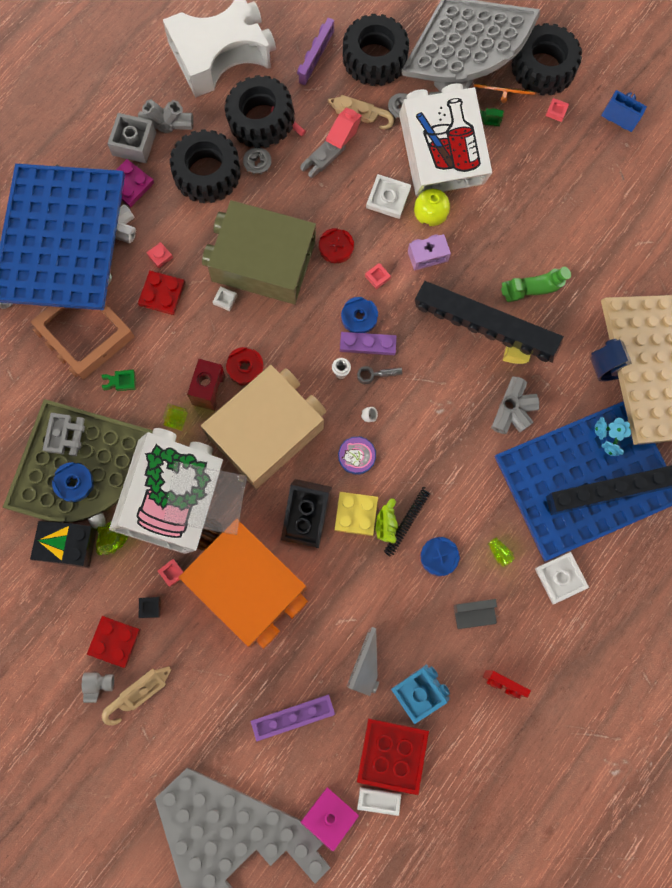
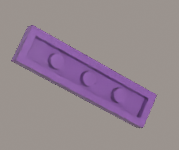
M327 18L325 24L321 25L318 37L314 38L311 50L307 51L303 65L300 64L298 68L299 83L306 85L334 33L333 19Z
M328 694L251 720V725L257 742L333 716L335 712Z

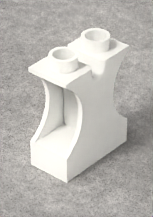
M234 0L228 9L213 17L198 18L181 12L163 19L168 44L195 98L214 91L216 82L223 72L235 65L253 63L264 66L267 69L271 68L270 52L276 50L275 41L269 29H260L258 24L262 22L261 15L254 1L247 3L246 0Z

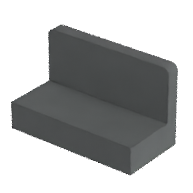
M496 599L453 605L457 629L497 623L494 610L497 607Z

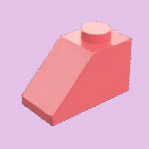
M346 107L338 115L326 137V141L341 149L357 133L362 115Z

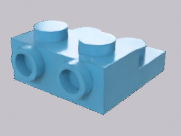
M427 664L391 689L414 724L450 700L448 696L450 695L449 689L445 684L441 685L436 679L438 677L436 670L432 666L428 667Z

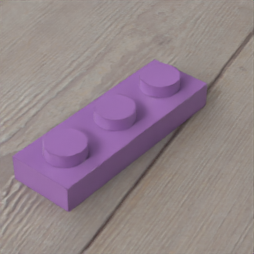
M341 332L340 352L395 355L396 335Z

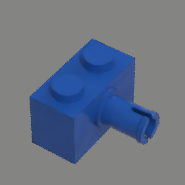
M616 90L601 116L632 132L642 118L647 106L636 101L635 94L631 98L632 92L625 95Z

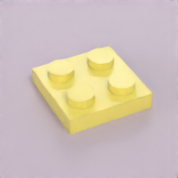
M340 492L334 531L373 536L378 497Z

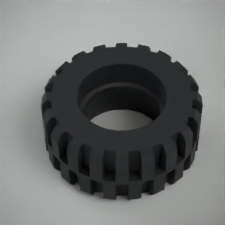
M371 14V16L364 15L360 20L356 19L353 21V25H349L343 37L342 57L348 74H352V78L356 81L360 80V83L364 85L368 83L370 86H375V84L383 86L386 82L389 84L394 81V78H399L402 68L408 59L409 38L407 37L406 30L403 29L399 22L396 23L394 18H387L384 14H381V16ZM378 44L384 46L390 52L386 55L375 57L366 54L361 49L367 45Z
M543 23L542 26L539 24L534 26L525 45L511 62L512 73L516 76V81L522 84V88L545 96V94L554 95L556 91L560 93L569 87L582 60L580 43L578 39L574 38L575 35L572 32L569 33L565 27H558V24L549 25V23ZM540 53L551 55L558 61L559 65H543L533 55Z
M255 75L254 78L247 77L245 81L238 82L237 86L230 90V95H227L226 104L224 105L225 115L233 136L240 143L244 142L248 147L253 145L254 148H260V146L268 148L271 144H278L280 139L284 140L287 137V132H291L295 121L293 103L287 87L276 78L271 79L270 76L266 75L264 77ZM256 106H274V110L264 118L250 119L246 117L247 113Z
M202 129L201 132H196L195 130L187 136L186 134L181 137L182 141L178 140L174 145L175 149H172L170 153L171 158L169 159L172 176L178 190H181L185 197L189 196V199L192 201L199 200V203H205V201L214 203L216 199L222 200L226 194L230 195L233 192L232 188L237 187L241 175L238 152L230 139H226V136L222 133L218 135L217 131L211 130L207 132L206 129ZM202 158H213L222 163L220 168L210 175L201 176L190 171L191 166Z

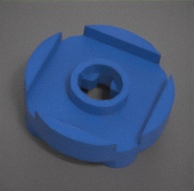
M354 297L345 303L341 312V321L349 332L367 333L376 326L378 310L372 301H368L363 297ZM357 312L364 314L362 319L355 317Z
M69 462L56 470L54 481L52 480V488L61 499L67 502H78L86 498L93 490V476L84 465ZM70 478L78 480L76 486H68Z

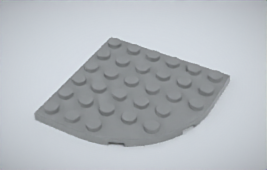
M441 0L402 68V75L443 83L462 82L486 76L507 64L519 53L540 16V9L477 0Z

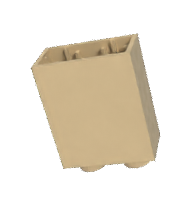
M272 365L268 366L201 425L208 439L256 490L324 429V419L321 416L326 413L323 405L312 395L305 400L296 391L300 386L297 378L286 368L279 373Z

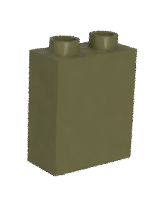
M230 200L227 212L219 211L215 218L213 230L214 233L218 234L215 246L207 244L202 257V265L208 267L212 282L296 305L316 242V223Z

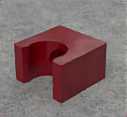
M198 358L187 393L192 405L215 411L217 406V390L220 382H224L226 377L221 364ZM203 380H210V383L208 385H201V382Z

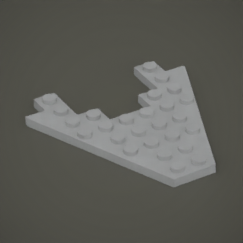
M188 767L155 798L181 888H232L226 879L255 850L260 853L270 866L287 851L314 883L331 868L317 851L323 843L300 823V819Z

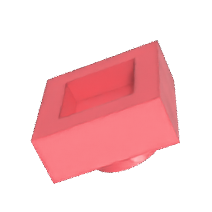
M553 98L546 116L562 122L569 104Z
M161 242L147 252V256L158 268L173 258L172 254Z
M380 263L365 273V277L375 289H378L391 279L390 274Z
M172 559L158 570V573L169 587L180 580L178 577L184 572L175 559Z

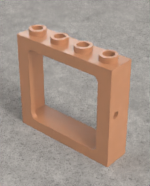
M105 303L104 310L100 311L118 330L83 360L78 362L45 327L46 324L65 310V307L49 306L31 321L35 327L32 329L39 338L43 336L47 340L44 342L51 351L55 349L59 353L56 357L63 364L67 362L71 366L68 370L75 378L79 375L82 380L86 379L135 338L132 331Z

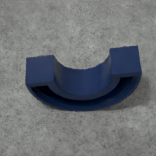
M611 339L605 343L606 346L591 353L590 360L599 381L605 382L619 379L617 372L632 364L626 346L620 339Z

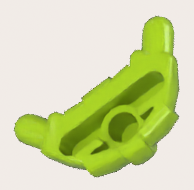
M393 498L382 507L377 515L375 525L377 538L390 543L397 541L395 535L398 529V523L394 515L395 510L393 509L396 500Z

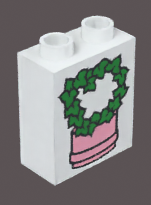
M154 428L153 433L147 432L138 440L109 530L183 554L190 553L197 549L223 459L212 456L213 448L209 445L191 442L188 447L175 442L177 437L175 433L161 428Z

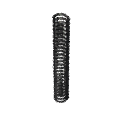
M422 487L416 500L412 503L413 505H411L408 513L404 516L405 518H403L400 526H398L395 537L400 542H402L401 539H404L405 534H407L406 531H409V526H412L413 521H415L414 518H417V513H420L421 508H423L422 505L426 503L425 500H428V495H431V493L424 490L426 487ZM388 542L389 544L385 547L384 552L389 557L391 556L389 553L394 555L393 552H396L394 549L397 550L398 544Z

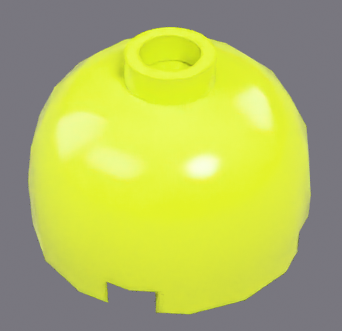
M431 188L424 190L415 201V217L422 224L426 223L429 226H437L442 224L449 215V198L439 189Z

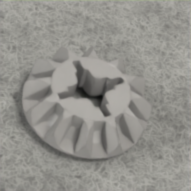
M398 93L390 98L388 108L390 113L395 116V119L397 117L400 118L401 108L399 109V105L402 106L408 94Z
M252 148L245 153L243 164L247 172L250 171L253 175L255 173L262 174L264 171L268 172V168L271 166V156L263 148ZM258 157H260L261 163L255 166L254 161H257Z

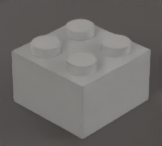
M118 113L107 143L112 156L147 163L156 135L153 121Z

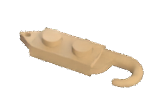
M344 95L328 99V103L336 110L337 114H340L347 107L362 115L360 121L365 123L374 122L378 116L387 118L389 120L388 124L381 125L380 129H389L394 124V117L389 111L374 107L373 104Z
M170 667L157 670L151 669L119 694L120 697L103 710L102 721L107 725L120 723L122 721L121 718L110 720L109 715L118 708L123 711H131L139 707L166 685L165 681L171 671Z

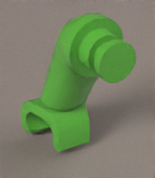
M562 267L560 269H552L540 276L522 279L513 278L510 281L502 282V295L506 297L507 302H514L523 299L525 295L553 293L565 285L566 280L571 277V272L567 267Z

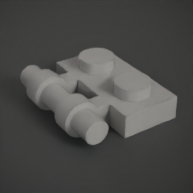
M51 413L43 451L64 454L65 447H69V455L77 456L78 449H81L82 443H80V439L85 430V426H83L85 419L77 417L76 424L71 423L72 417L70 415ZM69 430L74 431L72 441L67 440Z

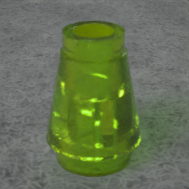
M497 537L488 543L498 565L504 568L515 560L514 553Z

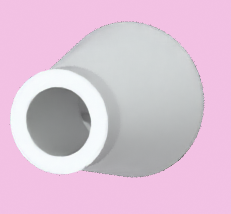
M338 358L333 362L332 370L337 378L343 379L350 372L351 364L345 358Z

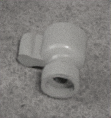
M97 672L83 673L82 693L84 695V703H97L101 689L113 691L114 674H106L102 677Z

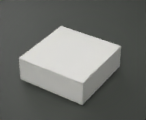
M220 286L213 300V305L230 311L238 295Z

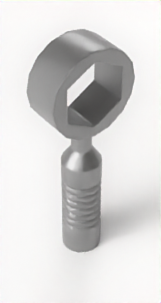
M364 366L358 370L357 378L360 383L369 384L373 381L374 376L402 375V368L383 369L379 372H374L372 368ZM362 371H368L371 374V378L363 380L360 374Z

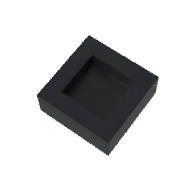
M160 597L139 598L140 619L160 618Z

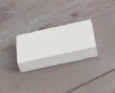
M360 787L357 810L399 816L402 794Z

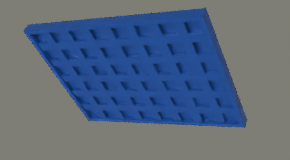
M15 163L0 242V303L104 310L124 186V171Z
M624 401L494 456L544 562L672 506V488L555 515L550 514L546 496L552 492L667 467L655 443L634 445L632 434L629 437H624L623 440H619L617 443L620 449L624 451L623 455L611 456L605 452L602 444L606 441L613 443L615 438H611L609 431H607V436L600 440L599 436L595 433V424L599 421L600 417H604L607 426L612 422L614 423L616 418H622L626 422L628 417Z

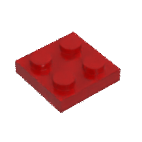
M149 270L138 305L174 315L185 280Z
M101 616L86 655L126 668L141 629Z
M485 670L483 678L487 680L486 684L496 689H506L504 693L515 699H521V697L528 698L531 692L530 689L493 670Z

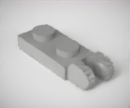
M325 141L302 163L300 169L305 171L313 164L314 167L309 171L308 176L310 178L315 177L345 150L346 145L339 149Z

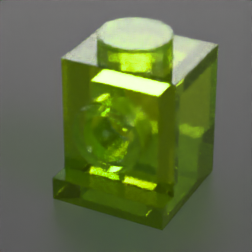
M167 403L163 415V426L182 431L188 414L187 410Z

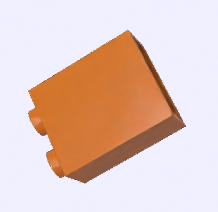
M237 518L178 577L248 647H252L257 642L263 649L266 648L280 633V630L274 623L284 613L293 619L309 602L302 595L307 589L306 585Z

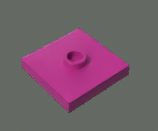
M327 787L300 823L333 852L359 815Z

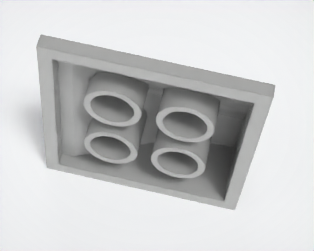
M374 627L368 630L347 684L348 688L368 696L371 693H376L379 682L376 681L378 677L376 628Z

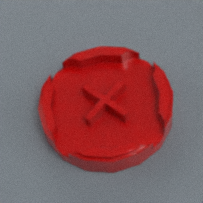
M332 228L326 230L321 235L318 250L326 261L339 264L347 261L352 256L354 240L346 230Z

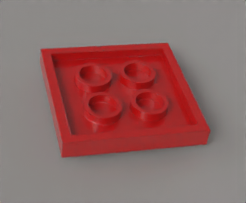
M368 718L356 782L419 795L429 731Z

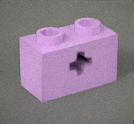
M444 234L439 236L432 235L424 240H414L409 243L408 254L414 271L448 262L451 255Z

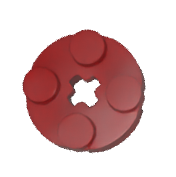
M247 347L233 350L228 356L226 363L228 376L232 381L241 386L248 385L263 372L264 368L261 355L256 350L247 349ZM242 362H245V364H250L247 370L240 369V367H242Z

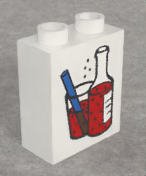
M455 83L444 87L441 90L442 93L428 95L427 90L420 89L410 92L406 96L407 99H404L399 116L416 197L424 190L431 188L445 192L484 185L492 174L475 87L463 89L462 84Z

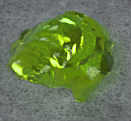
M112 521L96 528L99 534L96 540V553L99 556L115 553L128 540L129 536L109 530Z

